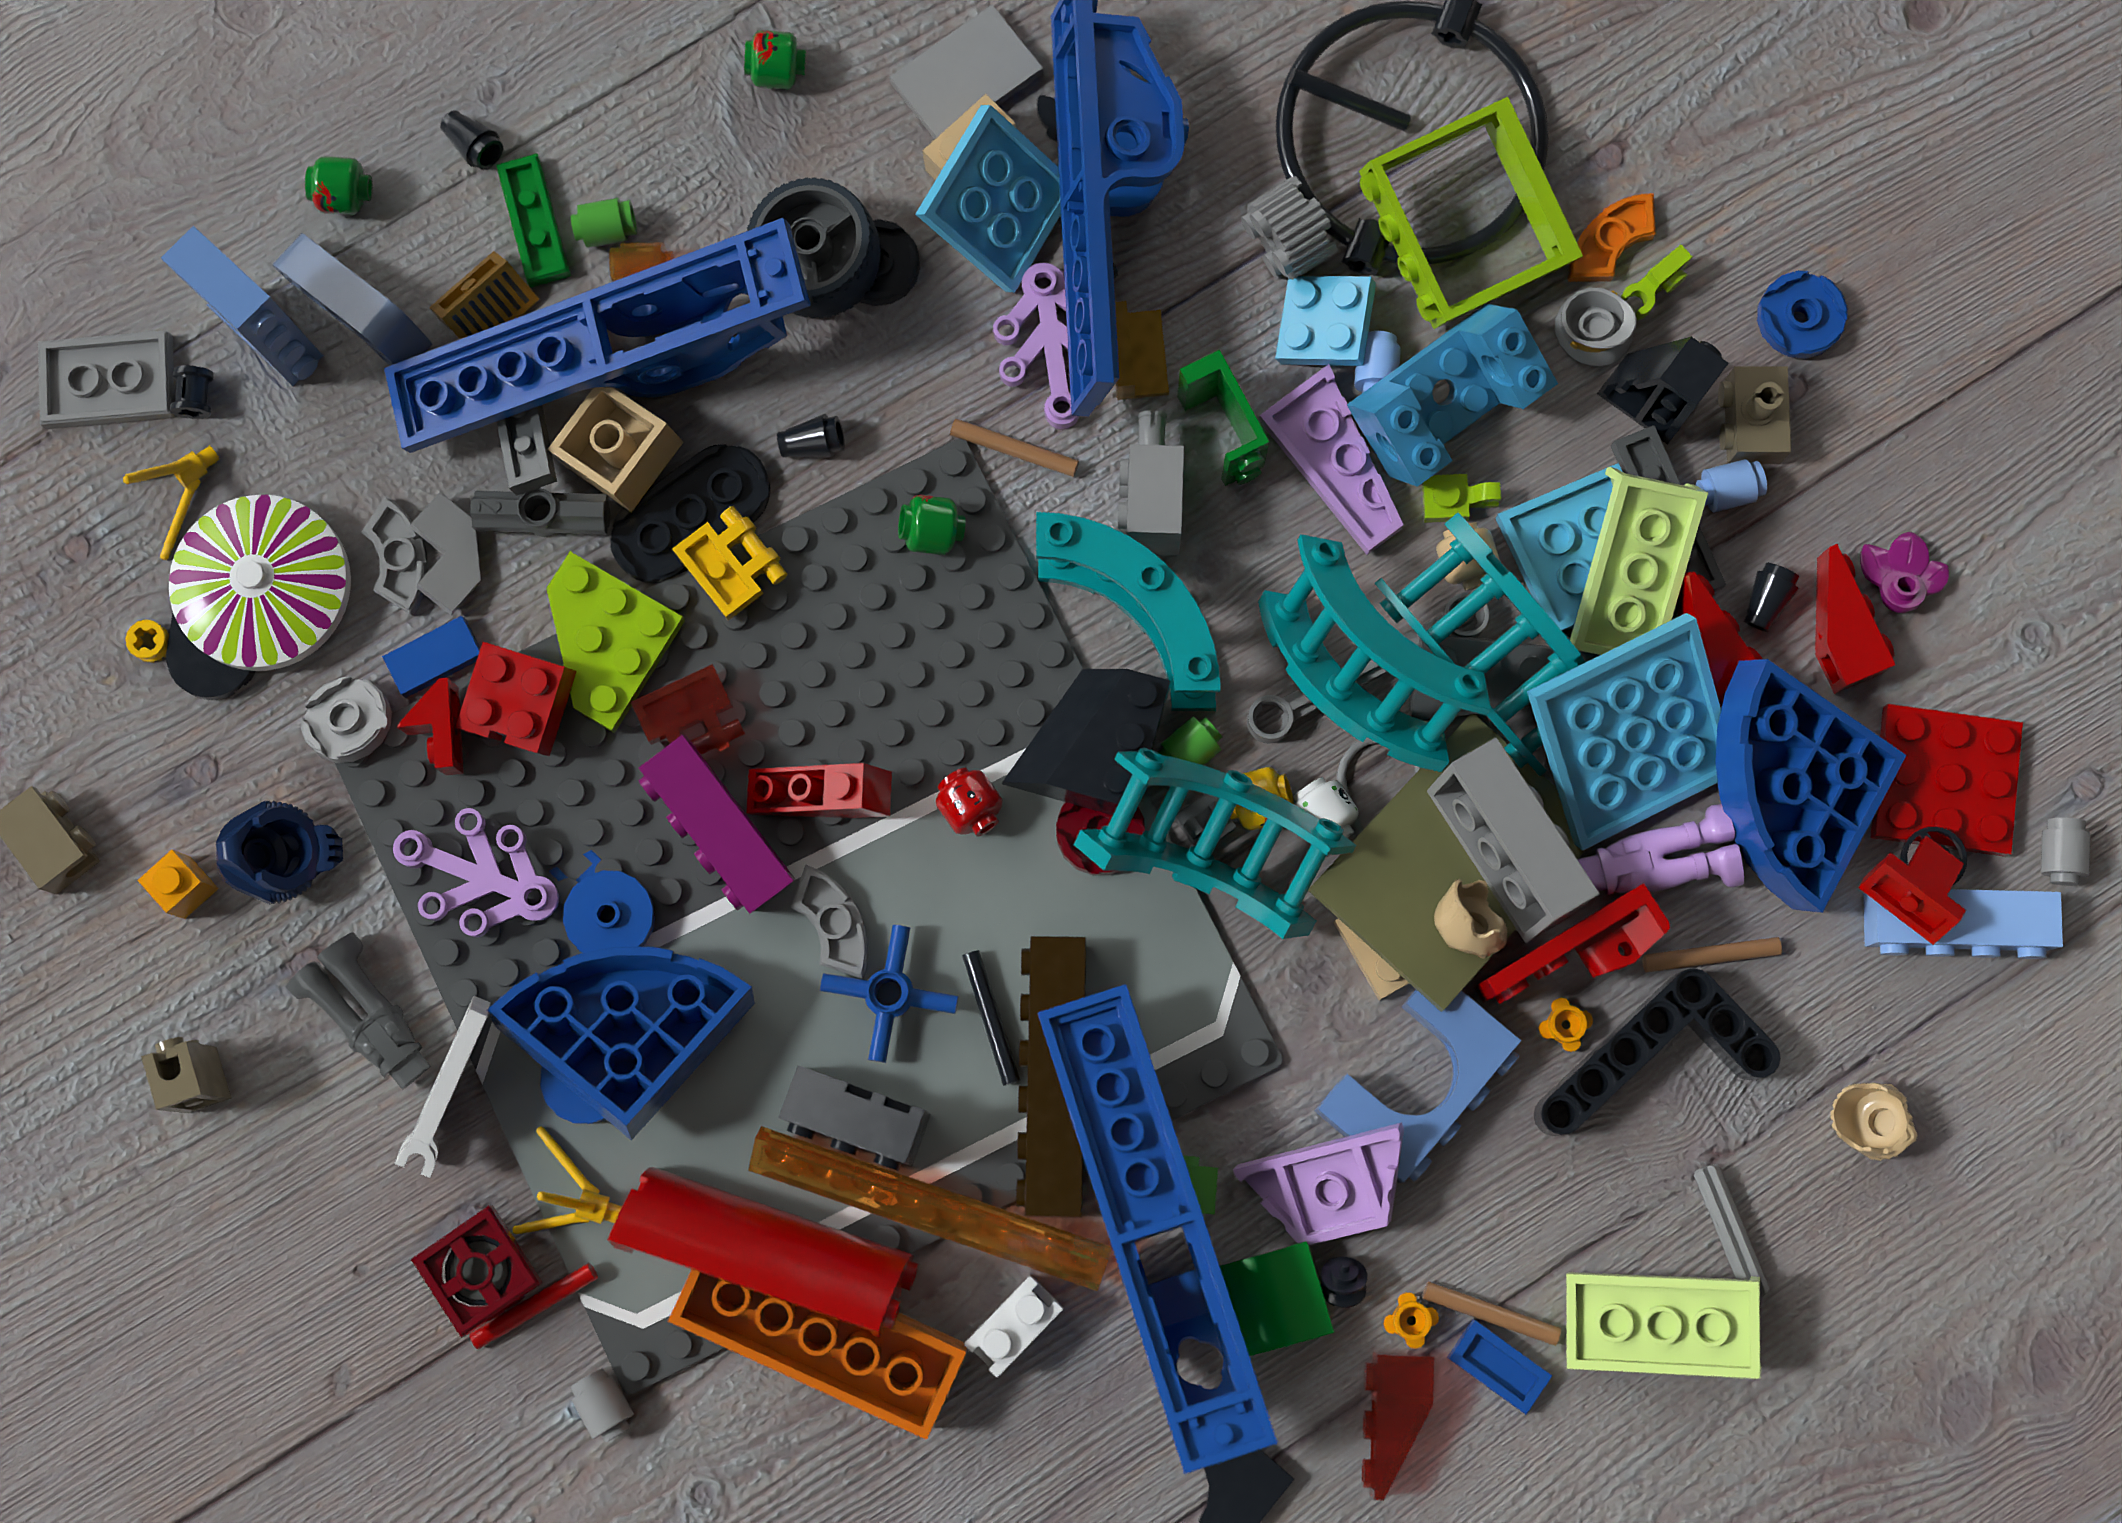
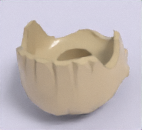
M1457 879L1439 901L1434 915L1435 927L1448 947L1464 953L1477 955L1480 958L1489 957L1491 954L1502 949L1507 943V927L1504 920L1488 906L1487 895L1489 890L1486 881L1477 880L1473 883L1462 885V880Z
M1863 1083L1849 1085L1842 1089V1092L1837 1095V1099L1833 1102L1830 1118L1833 1121L1832 1127L1837 1132L1838 1137L1871 1160L1881 1161L1897 1157L1916 1141L1918 1135L1912 1121L1913 1117L1907 1109L1906 1097L1892 1084Z

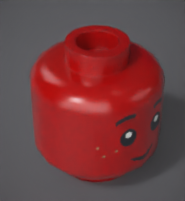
M963 767L952 772L939 783L937 788L940 792L936 797V806L956 834L966 835L974 832L979 837L992 830L998 824L999 820L996 818V815L1001 810L1003 801L984 772L979 770L969 771Z

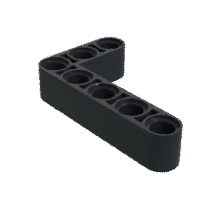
M1696 968L1686 969L1670 977L1555 1085L1535 1106L1534 1121L1540 1131L1550 1136L1566 1135L1577 1130L1687 1025L1741 1079L1754 1080L1768 1077L1775 1073L1780 1064V1052L1776 1044L1709 974ZM1683 979L1692 980L1698 987L1699 995L1694 1003L1686 1001L1680 993V984ZM1652 1009L1660 1011L1666 1018L1667 1024L1662 1034L1653 1032L1647 1024V1016ZM1717 1012L1723 1013L1730 1020L1731 1029L1726 1037L1717 1034L1713 1028L1712 1021ZM1619 1040L1626 1041L1633 1048L1634 1057L1629 1065L1621 1064L1614 1055V1047ZM1750 1046L1757 1048L1763 1056V1064L1758 1071L1751 1069L1745 1061V1053ZM1586 1071L1594 1072L1601 1081V1089L1594 1097L1586 1094L1581 1088V1077ZM1554 1102L1561 1103L1568 1111V1121L1561 1128L1552 1125L1548 1119V1108Z

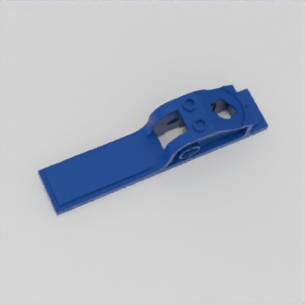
M1059 0L1051 15L1071 414L1072 416L1089 417L1095 407L1101 404L1119 380L1110 216L1126 217L1136 215L1144 211L1159 193L1163 181L1173 172L1183 155L1184 145L1189 134V122L1187 118H1183L1182 99L1170 76L1165 77L1149 46L1152 41L1139 17L1096 13L1098 0ZM1130 69L1137 72L1148 82L1142 81L1137 77L1133 76L1130 72Z
M784 218L775 220L385 367L384 370L401 448L412 453L585 389L611 387L620 389L634 397L653 398L676 394L723 377L739 367L741 362L787 337L783 320L784 315L811 306L790 224ZM740 294L749 295L750 303L727 311L734 297ZM607 330L623 337H645L664 332L666 334L656 337V341L627 352L621 350L612 354Z
M1124 984L1038 1012L1184 1474L1277 1444L1278 1442L1127 985ZM1181 1227L1195 1270L1148 1284L1135 1242ZM1194 1339L1199 1343L1212 1345L1219 1350L1223 1357V1367L1220 1372L1222 1381L1218 1387L1206 1389L1201 1385L1185 1381L1179 1375L1177 1370V1362L1180 1356L1178 1349L1184 1340Z

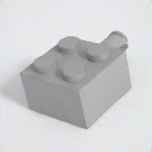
M1143 411L1138 414L1139 442L1138 444H1130L1129 459L1120 458L1119 498H1128V502H1119L1118 531L1144 545L1155 555L1179 556L1182 527L1184 446L1165 445L1166 413L1155 411L1154 429H1151V411Z

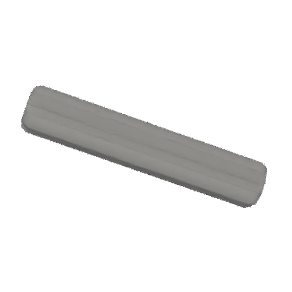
M1711 1164L1696 1170L1694 1177L1735 1278L1750 1280L1751 1276L1760 1277V1297L1769 1292V1286L1720 1167L1717 1164Z

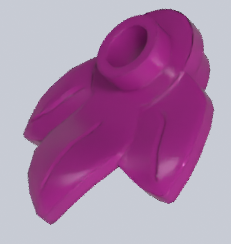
M1905 532L1899 535L1893 541L1889 550L1864 544L1860 552V564L1864 577L1880 587L1882 602L1891 611L1905 613L1915 610L1922 604L1926 596L1941 592L1948 582V565L1938 561H1929V550L1926 543L1913 532ZM1899 586L1906 588L1909 592L1902 591Z

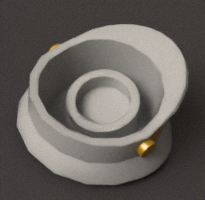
M1586 288L1577 291L1561 306L1555 318V334L1560 346L1576 361L1590 366H1605L1618 361L1627 352L1633 340L1637 318L1630 304L1619 297L1615 291L1610 292L1603 288Z

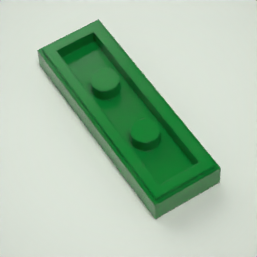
M538 153L496 164L527 284L531 288L571 277Z

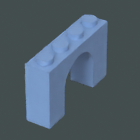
M194 226L161 257L187 285L208 303L207 306L292 386L299 380L308 378L315 371L318 361L323 357L320 351L265 291Z
M1415 990L1401 1006L1443 1043L1451 1058L1453 1067L1452 1083L1446 1097L1435 1109L1423 1115H1405L1395 1112L1382 1104L1357 1081L1346 1074L1314 1110L1344 1137L1402 1123L1404 1133L1397 1175L1398 1183H1404L1408 1177L1415 1182L1432 1162L1426 1156L1437 1142L1445 1146L1461 1127L1456 1121L1466 1107L1474 1111L1490 1092V1089L1485 1086L1495 1072L1503 1076L1519 1057V1054L1514 1049L1521 1040L1462 990L1442 1012L1418 990Z

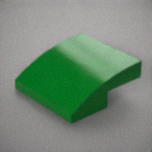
M1307 1241L1219 1266L1249 1356L1334 1333Z

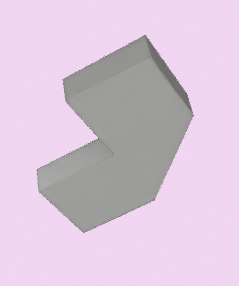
M439 492L415 518L410 528L443 554L417 583V589L452 616L481 582L476 531L472 528V518Z

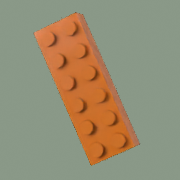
M691 1270L668 1319V1322L926 1440L967 1353V1348L964 1345L965 1342L901 1313H898L893 1329L884 1327L882 1336L879 1338L871 1335L870 1330Z

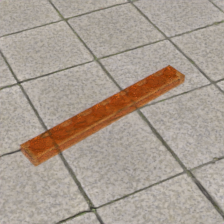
M763 1126L760 1127L754 1140L748 1171L1098 1291L1112 1251L1111 1246Z

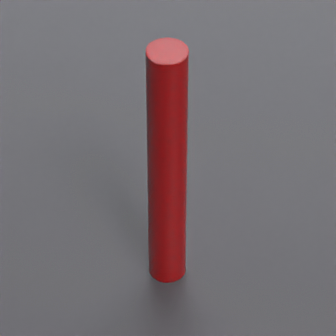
M587 1263L471 1332L469 1337L472 1344L478 1350L598 1279L596 1270L590 1263Z

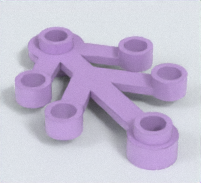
M1038 263L1027 269L1023 275L1022 290L1024 295L1008 315L1001 316L994 322V337L1002 345L1015 343L1020 335L1019 328L1037 307L1040 324L1014 357H1008L1001 362L999 373L1001 381L1005 385L1011 387L1020 385L1026 377V370L1044 348L1051 395L1045 402V417L1052 427L1068 429L1078 421L1079 416H1072L1071 395L1068 392L1062 346L1068 350L1067 326L1058 321L1055 306L1056 304L1066 311L1065 280L1062 272L1056 266L1049 263ZM1039 278H1048L1051 281V285L1045 289L1037 287L1035 283ZM1003 325H1011L1015 329L1010 336H1003L998 330ZM1010 366H1016L1021 370L1020 374L1014 378L1006 376L1004 372ZM1059 401H1065L1070 405V409L1065 413H1058L1055 411L1054 405Z
M466 808L457 814L455 826L461 834L467 837L477 865L434 848L431 840L426 835L415 830L401 833L394 842L393 853L401 864L409 868H420L427 864L469 881L442 894L436 892L424 894L418 902L420 914L432 921L441 920L447 915L448 911L490 893L497 892L511 899L484 912L479 909L466 910L461 915L459 921L460 928L465 934L471 937H481L488 932L489 928L519 915L530 921H541L551 916L558 906V890L549 879L536 875L525 847L527 838L524 831L515 825H506L498 831L496 836L498 846L510 855L518 881L501 874L484 831L486 823L483 815L475 809ZM475 815L477 817L476 827L469 831L465 830L463 826L465 818ZM509 832H517L519 836L517 844L513 847H506L504 842L505 836ZM410 840H415L418 845L417 851L411 856H406L404 853L405 844ZM533 890H540L542 893L541 902L535 906H530L527 901L528 894ZM431 899H439L441 904L439 911L435 914H429L426 908L428 902ZM474 915H479L482 918L481 927L476 931H470L468 928L469 919Z

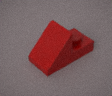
M440 678L399 722L397 728L407 735L433 733V737H428L427 755L430 764H435V769L446 776L464 774L461 729L455 728L460 714L459 687L449 678Z

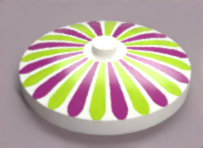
M250 495L236 498L220 504L203 515L189 529L175 552L169 575V596L172 610L177 623L187 638L211 658L230 667L250 671H267L286 667L301 661L319 649L339 625L348 604L351 588L350 565L347 554L333 529L308 507L294 500L274 495Z

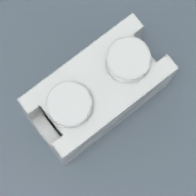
M1030 1275L964 1345L971 1352L976 1353L987 1364L989 1370L996 1378H998L1064 1307Z

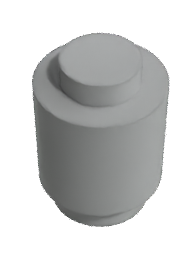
M2076 818L2048 819L2047 829L2042 831L2041 874L2049 876L2050 883L2054 885H2079V879L2088 877L2090 870V832L2086 831V821Z
M604 1368L593 1372L570 1387L575 1396L572 1402L592 1439L602 1435L604 1441L608 1442L630 1429L627 1420L634 1416V1413L613 1376L608 1377Z

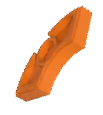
M1654 193L1639 194L1621 199L1605 208L1603 212L1590 222L1577 241L1583 257L1569 264L1568 282L1612 281L1615 275L1616 262L1622 252L1635 243L1653 240L1656 235Z

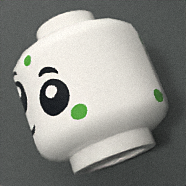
M1321 777L1302 788L1293 796L1296 801L1294 805L1318 819L1325 818L1337 823L1343 828V835L1346 838L1354 833L1350 825L1356 821L1358 809L1338 781L1326 782Z

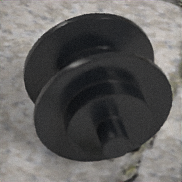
M1343 1256L1328 1260L1321 1269L1322 1281L1320 1286L1324 1300L1339 1308H1350L1360 1304L1366 1296L1368 1278L1364 1265L1354 1258Z

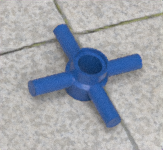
M893 924L885 969L873 974L868 981L823 973L820 991L864 998L870 1010L876 1014L868 1057L870 1061L886 1063L894 1018L906 1013L910 1007L956 1014L958 996L914 989L910 979L903 973L911 929L907 926ZM886 982H896L901 986L902 990L899 1001L890 1006L880 1004L877 998L879 988Z

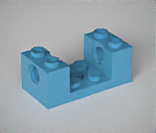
M1485 304L1347 404V407L1388 476L1418 487L1453 461L1443 444L1501 403L1524 409L1555 387L1558 382L1518 310ZM1445 379L1449 384V395L1443 402L1437 404L1433 399V388L1438 381Z

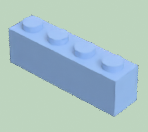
M1951 889L1947 896L1966 909V912L1961 921L1934 945L1866 893H1863L1865 947H1880V955H1908L1909 948H1926V956L1946 957L1954 956V949H1971L1972 957L1995 958L2001 957L2000 950L2017 951V958L2042 959L2047 958L2046 951L2063 947L2061 892Z

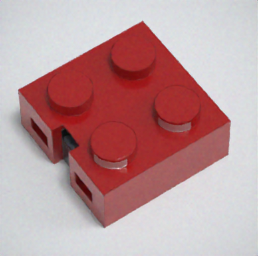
M482 642L455 728L501 741L504 735L506 736L504 742L506 744L550 756L577 671Z

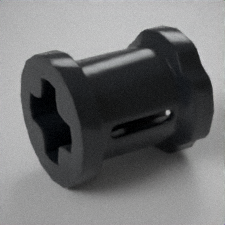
M193 365L176 366L173 369V377L177 379L175 402L170 404V412L173 415L190 419L210 417L211 408L207 405L208 383L213 380L214 373L204 367Z

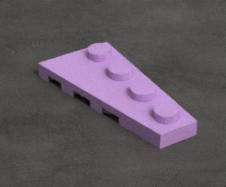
M1328 364L1260 414L1259 421L1365 554L1368 555L1399 532L1403 527V522L1381 475L1377 473L1369 456L1370 451L1364 438L1360 436L1351 417L1352 413L1347 407L1345 397L1342 398L1335 383V376Z

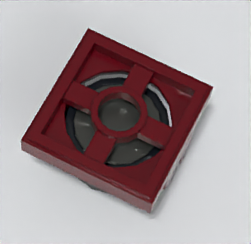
M493 1205L487 1206L411 1258V1261L461 1338L467 1336L485 1322L491 1321L505 1313V1310L521 1302L525 1298L524 1295L543 1283ZM450 1252L445 1263L446 1283L444 1284V1281L442 1279L443 1262L446 1258L447 1253ZM452 1296H455L459 1301L469 1304L471 1306H467L456 1301Z

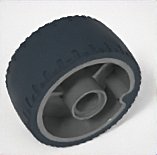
M799 178L776 187L774 191L769 192L768 196L764 197L762 202L757 205L756 210L752 213L753 216L750 217L747 230L749 231L784 218L790 224L811 304L809 307L792 313L806 318H828L853 308L874 285L880 269L879 264H881L880 240L869 212L851 191L836 182L834 183L824 178ZM820 240L813 249L804 250L808 243Z

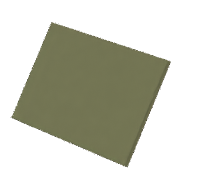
M1470 714L1446 740L1449 763L1444 770L1438 772L1420 768L1354 839L1353 843L1357 846L1353 853L1341 854L1308 889L1315 898L1441 1012L1445 1010L1493 955L1480 958L1477 955L1464 953L1448 947L1435 927L1434 922L1436 907L1454 881L1460 879L1462 880V885L1470 884L1477 880L1485 881L1427 792L1429 787L1455 760L1494 738L1498 739L1503 748L1507 745L1502 738L1475 714ZM1508 754L1527 785L1535 788L1540 794L1544 804L1543 809L1553 824L1558 825L1565 832L1569 840V848L1576 859H1578L1585 850L1582 851L1573 842L1557 787L1543 775L1539 776L1528 763L1520 768ZM1487 885L1489 890L1487 895L1488 906L1504 920L1508 938L1516 927Z

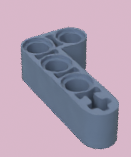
M303 233L272 264L297 289L364 340L388 365L391 366L423 354L431 347L432 342L400 308Z

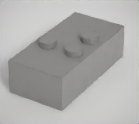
M1497 738L1490 740L1452 762L1427 790L1429 796L1526 944L1570 918L1600 894L1570 850L1569 840L1565 832L1558 825L1553 824L1543 809L1544 804L1540 794L1535 788L1527 785Z

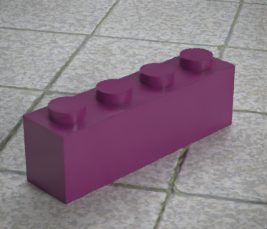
M681 735L638 768L644 775L638 780L642 788L654 802L661 798L672 813L666 816L667 820L681 838L688 834L700 848L694 852L695 857L709 874H712L714 871L719 873L727 884L721 890L737 911L745 907L749 914L794 881L795 877L687 735Z

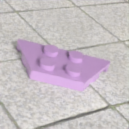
M1402 1123L1241 1163L1233 1169V1172L1240 1182L1245 1180L1263 1199L1260 1204L1273 1217L1283 1222L1285 1230L1297 1243L1307 1241L1308 1245L1386 1227L1392 1218L1404 1127Z

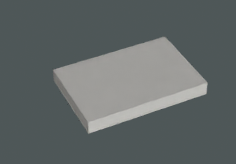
M991 4L889 76V79L898 94L932 137L936 139L982 96L987 94L999 106L1043 75V67Z
M168 330L38 342L40 425L45 429L175 418V415L170 412V404L175 402L173 335Z

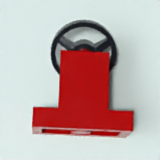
M1927 827L1920 829L1907 838L1902 847L1900 859L1890 852L1863 878L1858 888L1934 945L1961 921L1966 912V909L1947 896L1952 886L1965 873L1967 867L1965 846L1958 836L1945 828ZM1928 832L1940 833L1951 839L1959 851L1960 858L1954 857L1944 845L1933 841ZM1920 835L1921 842L1908 863L1909 847L1914 839Z

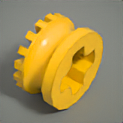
M141 620L133 624L127 631L125 638L126 647L131 654L144 662L154 663L155 661H161L163 657L166 658L169 633L167 629L155 621ZM144 632L151 635L157 632L153 638L156 646L152 650L146 647L140 649L144 643L140 636H143Z

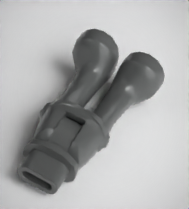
M354 932L349 933L324 949L317 958L328 971L337 977L368 1014L364 1020L358 1016L330 982L326 970L317 961L308 963L300 969L288 982L286 988L297 999L310 998L318 1004L341 1028L349 1039L348 1045L353 1052L362 1054L368 1061L378 1067L384 1078L391 1075L403 1090L431 1066L420 1054L419 1051L422 1049V1046L419 1042L415 1043L414 1036L403 1018V1010L398 1005H392L362 971L357 959L363 950V944Z

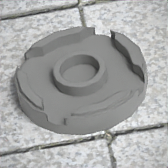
M342 677L324 684L310 697L305 706L308 709L305 719H301V730L305 742L321 758L335 763L354 762L370 755L382 744L391 726L392 711L387 697L371 681Z

